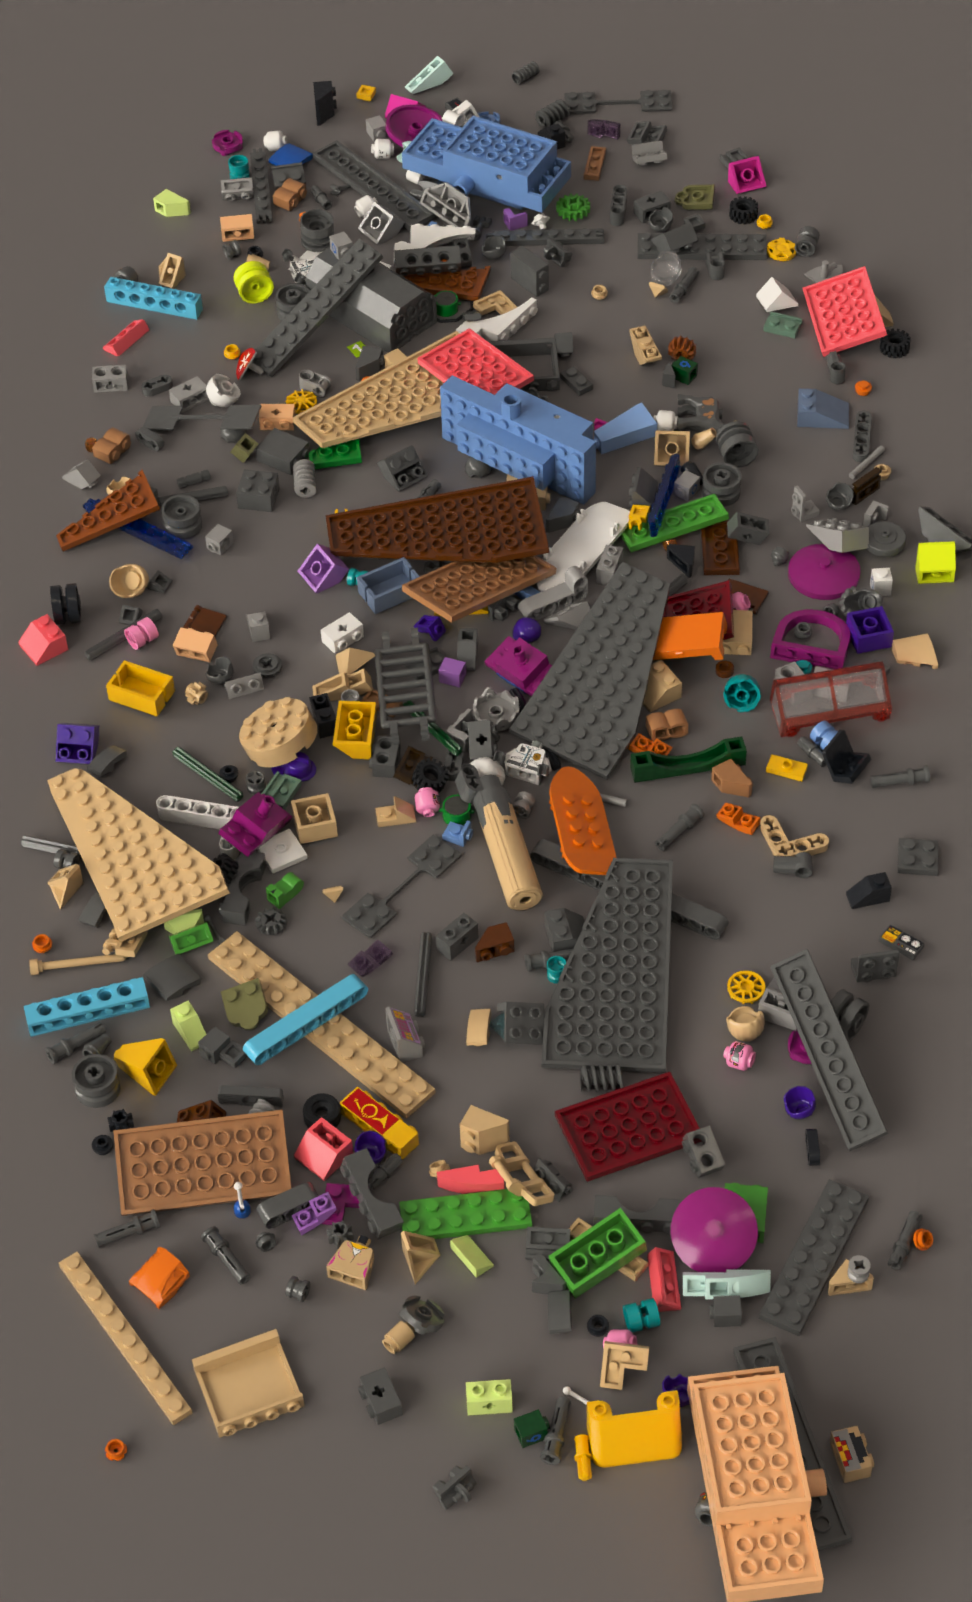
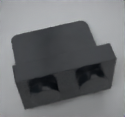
M839 730L822 751L834 782L853 784L872 760L867 753L853 752L845 730Z

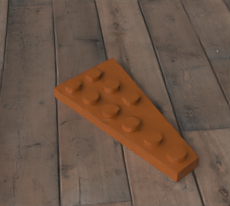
M485 266V269L470 267V270H460L453 273L447 271L439 274H409L403 277L433 295L447 290L456 293L458 299L476 301L481 297L491 272V266Z
M143 470L138 472V476L133 480L129 479L126 481V485L120 490L113 491L96 504L95 509L90 513H84L82 515L83 518L77 523H71L56 535L63 552L160 510Z

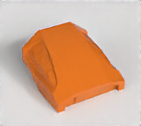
M158 1247L156 1253L131 1277L129 1284L138 1288L160 1309L175 1296L190 1275L179 1259L167 1249Z

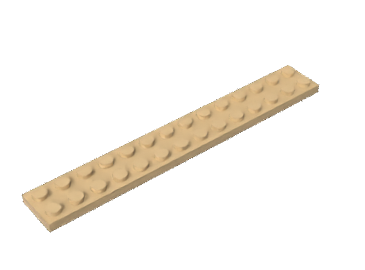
M238 931L208 954V959L239 984L259 978L267 1007L281 1018H284L318 996ZM341 1013L304 1036L406 1119L436 1093L434 1087Z

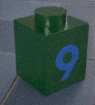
M682 356L672 363L671 366L675 373V380L689 385L697 377L698 363Z
M539 1409L514 1418V1431L522 1448L543 1441L548 1434V1429H550L547 1417H542Z

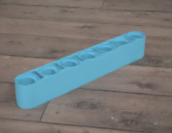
M355 974L347 976L249 1039L243 1046L244 1053L255 1065L263 1064L363 999L368 993V987Z

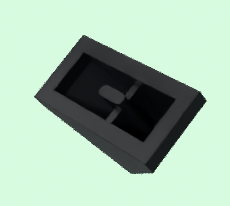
M667 545V559L688 578L692 577L695 546Z

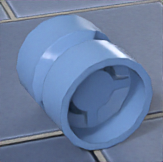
M821 721L812 729L810 739L824 750L838 731L828 721Z

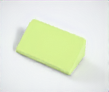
M468 1235L450 1240L451 1249L476 1278L494 1267V1264Z

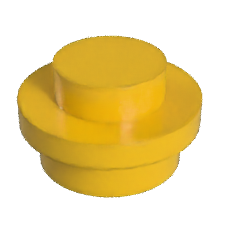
M763 214L757 219V226L762 229L770 228L773 225L769 215Z
M230 344L225 347L224 356L233 360L240 356V349L237 345Z

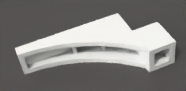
M414 224L411 225L410 243L405 241L395 243L394 250L437 247L462 238L474 240L475 228L471 226L455 227L454 225H447L443 227L437 224L430 226Z
M531 297L516 309L496 317L471 322L465 321L456 331L462 333L470 328L488 342L508 340L530 318L536 315L538 311L537 300Z

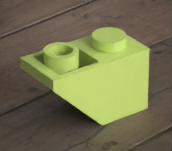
M165 189L153 198L155 211L166 217L191 214L189 200L168 189Z

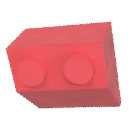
M48 614L32 621L18 642L36 666L68 650L66 635Z

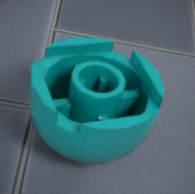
M735 675L725 685L724 701L729 708L738 709V712H748L757 706L761 698L760 685L750 675Z

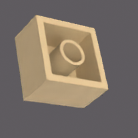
M329 793L291 801L292 816L300 844L338 837L337 823Z

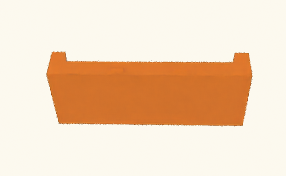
M716 612L663 617L653 660L712 655L715 660H723V639L727 631L724 613Z

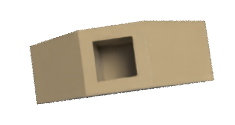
M646 326L631 328L630 336L634 354L639 364L643 365L662 360V356Z

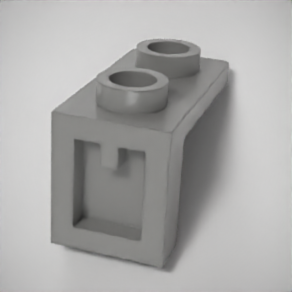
M798 485L795 486L794 494L792 495V514L800 522L819 516L820 510L812 500L806 501V495Z
M469 708L464 713H461L458 720L453 725L451 724L446 731L449 736L462 746V751L465 753L469 750V738L467 733L461 731L463 720L467 722L472 721V710Z

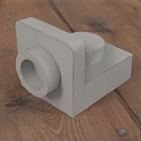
M873 500L865 512L863 526L868 527L873 522L876 523L878 518L886 521L889 506Z

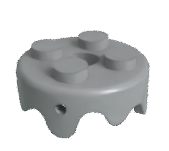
M487 687L481 696L474 699L472 707L474 721L491 720L493 724H496L497 731L510 728L519 716L518 697H513L507 690L497 693L493 687ZM499 711L500 713L493 714L491 712Z

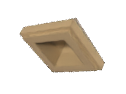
M649 282L654 297L668 292L664 285Z
M343 887L326 888L322 890V893L335 903L343 891Z

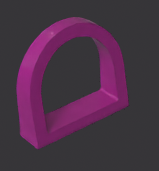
M806 609L792 612L786 615L777 626L771 645L770 658L787 662L807 660L813 667L823 666L843 671L849 650L850 630L842 619L826 611ZM798 623H816L832 629L838 635L840 645L838 651L786 642L784 639L786 634L796 627Z

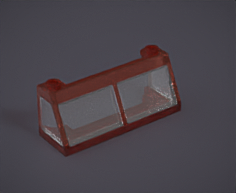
M883 661L773 680L770 695L771 706L781 737H793L797 735L800 728L814 726L821 721L832 723L872 716L874 720L881 722L890 719L892 711Z

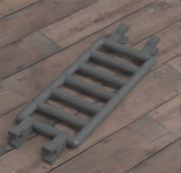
M418 627L411 628V645L391 647L389 631L382 632L383 648L375 650L380 724L383 729L390 728L392 745L400 744L398 727L420 724L422 741L430 740L428 723H434L437 720L429 644L420 643ZM422 651L423 655L382 659L383 655ZM424 663V667L383 671V667ZM425 674V679L389 684L384 682V679ZM426 686V691L391 696H386L385 691ZM426 698L428 702L426 704L387 708L386 706L387 703ZM422 711L429 712V716L388 721L387 716Z

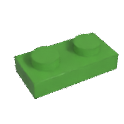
M207 922L169 936L175 955L214 941Z

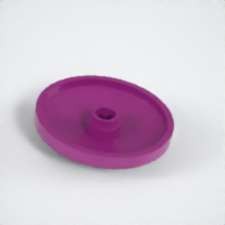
M411 104L396 107L388 114L385 128L390 139L403 147L402 143L413 141L432 118L440 121L443 120L437 112L430 108Z
M814 544L800 549L792 556L788 566V577L792 586L801 594L818 600H833L841 598V595L847 588L850 589L852 586L856 588L860 579V565L855 556L850 552H836L829 550L824 544Z
M719 1187L697 1190L688 1195L674 1212L671 1222L673 1247L679 1258L696 1272H726V1269L737 1270L748 1261L757 1244L758 1225L755 1214L749 1204L731 1190Z

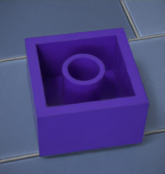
M882 606L847 613L846 624L850 630V639L857 654L892 647L894 631Z

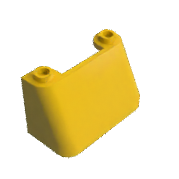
M678 1390L661 1393L657 1398V1410L612 1416L611 1407L607 1402L599 1400L587 1402V1433L593 1463L598 1467L605 1468L678 1457L682 1451Z

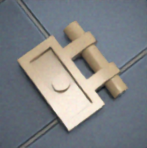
M112 929L109 933V939L103 944L102 952L105 955H109L110 952L115 950L116 955L135 958L147 936V931L120 942L115 929Z

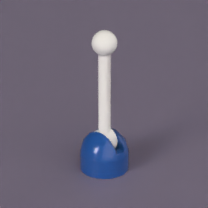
M241 1182L234 1184L238 1194V1201L234 1204L233 1209L236 1217L246 1218L251 1213V1206L248 1201L242 1198L241 1189L243 1185Z

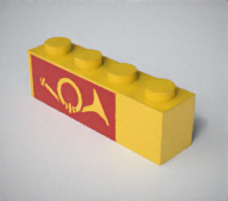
M357 1086L340 1102L342 1115L364 1132H378L385 1139L386 1149L393 1154L397 1153L402 1160L419 1145L418 1131L413 1126H408L404 1123L399 1115L391 1113L382 1102L378 1103L368 1091H363Z

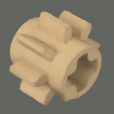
M201 682L190 683L185 689V696L188 697L186 701L192 705L204 703L208 697V692L205 690L206 686Z

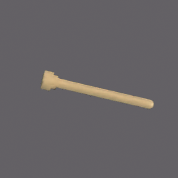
M113 954L49 962L30 959L31 975H39L43 970L122 962L127 957Z

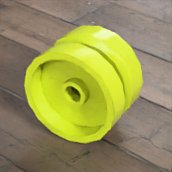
M259 261L245 262L234 273V283L243 301L256 304L268 299L274 289L273 281L263 263Z

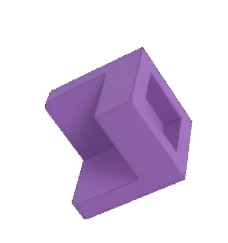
M510 208L503 209L504 223L509 230L528 226L526 212L514 215Z
M445 657L438 670L439 682L460 688L466 676V662Z

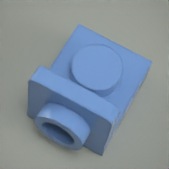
M467 820L464 826L450 821L442 835L443 840L464 847L467 840L470 841L473 835L471 821Z

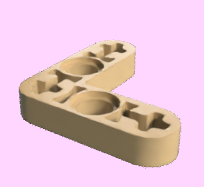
M766 815L761 819V832L774 856H795L800 852H807L813 856L823 853L828 849L829 838L825 834L817 833L788 841L776 817ZM777 836L782 840L775 842L771 838ZM802 845L805 846L807 849L805 851H800L797 849V847Z

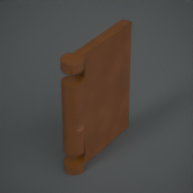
M729 578L728 580H730L732 585V594L736 592L746 594L750 600L748 611L753 608V614L756 615L769 591Z
M196 605L195 611H192L183 628H192L203 633L209 632L216 637L227 615Z

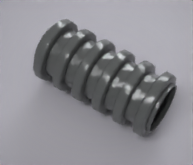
M532 61L512 73L513 81L516 84H521L538 74L540 71L538 64Z

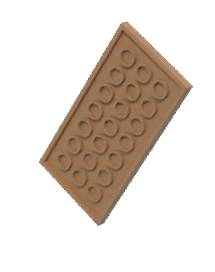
M536 555L498 563L454 561L403 584L402 591L452 623L556 574V567Z
M283 1110L113 1130L122 1216L151 1213L153 1209L155 1212L236 1202L238 1201L237 1190L234 1188L236 1182L242 1183V1198L245 1200L270 1198L292 1189Z

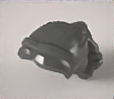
M852 586L850 589L847 588L841 595L842 599L839 603L841 611L847 617L849 612L882 606L883 597L874 589L857 590Z

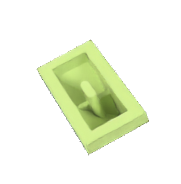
M202 909L189 911L165 922V930L176 934L204 923Z

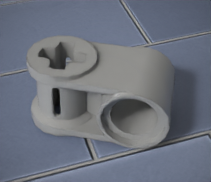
M302 370L299 373L300 390L313 392L314 395L323 397L326 394L327 388L332 386V380L326 375H321L311 370Z

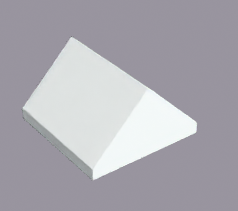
M773 277L756 294L766 312L798 306V302L789 289Z

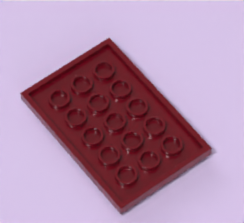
M671 1072L555 1111V1117L587 1182L683 1148L682 1141H684L683 1137L685 1134L700 1129ZM698 1138L693 1139L694 1144L702 1142Z

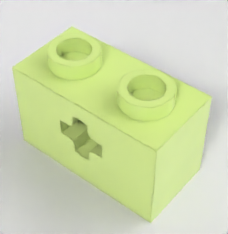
M511 1379L466 1382L468 1416L513 1412Z

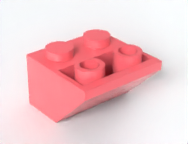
M321 1117L306 1131L294 1154V1158L325 1181L341 1166L345 1156L353 1154L352 1140Z

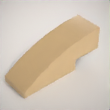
M364 668L350 675L342 672L312 686L313 696L327 693L330 701L341 700L342 692L348 689L356 690L359 695L373 690L371 676Z

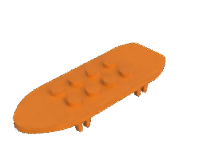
M570 766L563 767L554 775L549 789L550 810H553L561 844L560 852H563L562 858H565L569 866L577 873L606 875L613 858L617 857L601 795L594 783L581 771Z

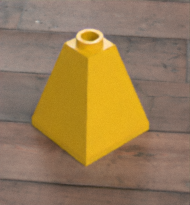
M163 1038L124 1044L114 1053V1060L119 1068L154 1096L157 1095L177 1067L167 1042Z

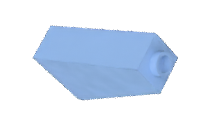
M641 402L594 431L593 440L596 441V449L601 454L655 437L657 423Z

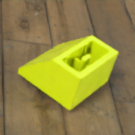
M955 541L918 543L915 566L918 584L954 582L956 571Z

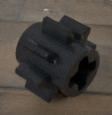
M124 1109L114 1110L112 1117L107 1118L110 1132L134 1127L132 1113L127 1114Z

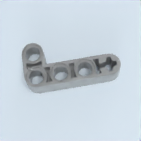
M572 566L565 573L564 583L523 599L519 603L518 609L524 617L535 620L558 612L570 604L583 601L587 597L588 579L579 567Z

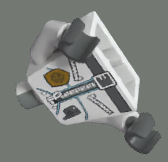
M284 249L282 253L283 260L285 262L290 260L291 275L295 283L306 286V275L315 258L300 259L294 256L290 249Z
M533 741L531 746L522 743L507 753L495 751L493 761H500L501 765L505 763V775L539 785L542 775L548 777L551 773L550 761L546 757V751L542 749V743L539 741Z

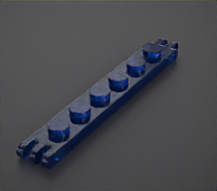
M677 453L671 455L669 463L665 466L662 482L658 486L659 491L655 494V502L652 503V510L648 513L651 537H656L674 488V482L677 480L680 471V456Z
M90 498L87 503L83 504V508L86 512L90 513L101 500L97 499L95 501ZM141 519L118 528L179 559H182L193 549L191 543Z

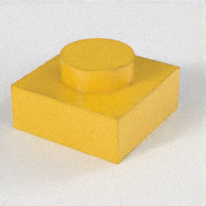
M361 85L356 93L357 99L371 101L376 94V87Z

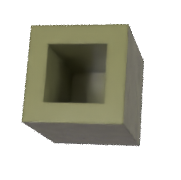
M245 433L230 453L244 463L259 443Z

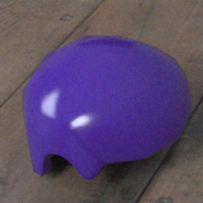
M523 617L514 625L512 636L515 640L520 637L527 643L538 640L541 636V626L537 620Z
M796 1086L789 1089L784 1095L785 1110L790 1117L805 1119L813 1114L816 1108V1100L811 1089L806 1086Z
M362 1132L355 1141L354 1152L367 1148L374 1164H378L385 1157V1139L378 1132Z
M678 1374L675 1378H671L669 1375L666 1376L662 1382L663 1392L678 1390L680 1407L690 1405L687 1391L688 1378L681 1374Z

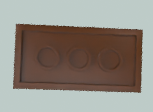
M729 520L701 528L704 575H740L738 540L728 538L727 522Z

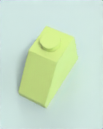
M186 1001L171 1008L170 1012L173 1025L192 1052L199 1048L198 1042L206 1035V1032L198 1014L190 1002Z

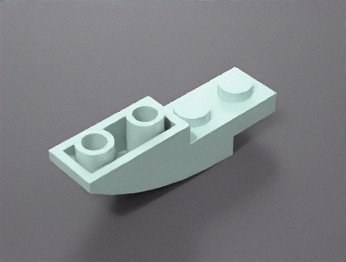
M726 1269V1272H683V1296H705V1299H713L715 1296H740V1298L769 1293L771 1270Z

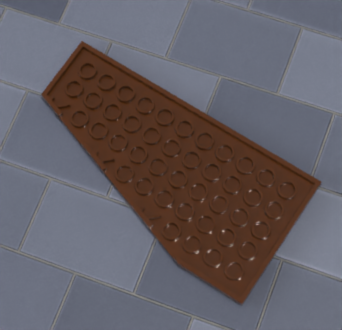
M534 477L326 515L330 551L335 556L392 559L404 557L405 559L498 563L550 553Z

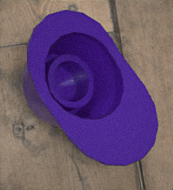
M297 752L296 756L298 758L284 765L272 767L271 770L274 775L278 771L282 775L287 774L301 781H307L316 774V766L305 753Z

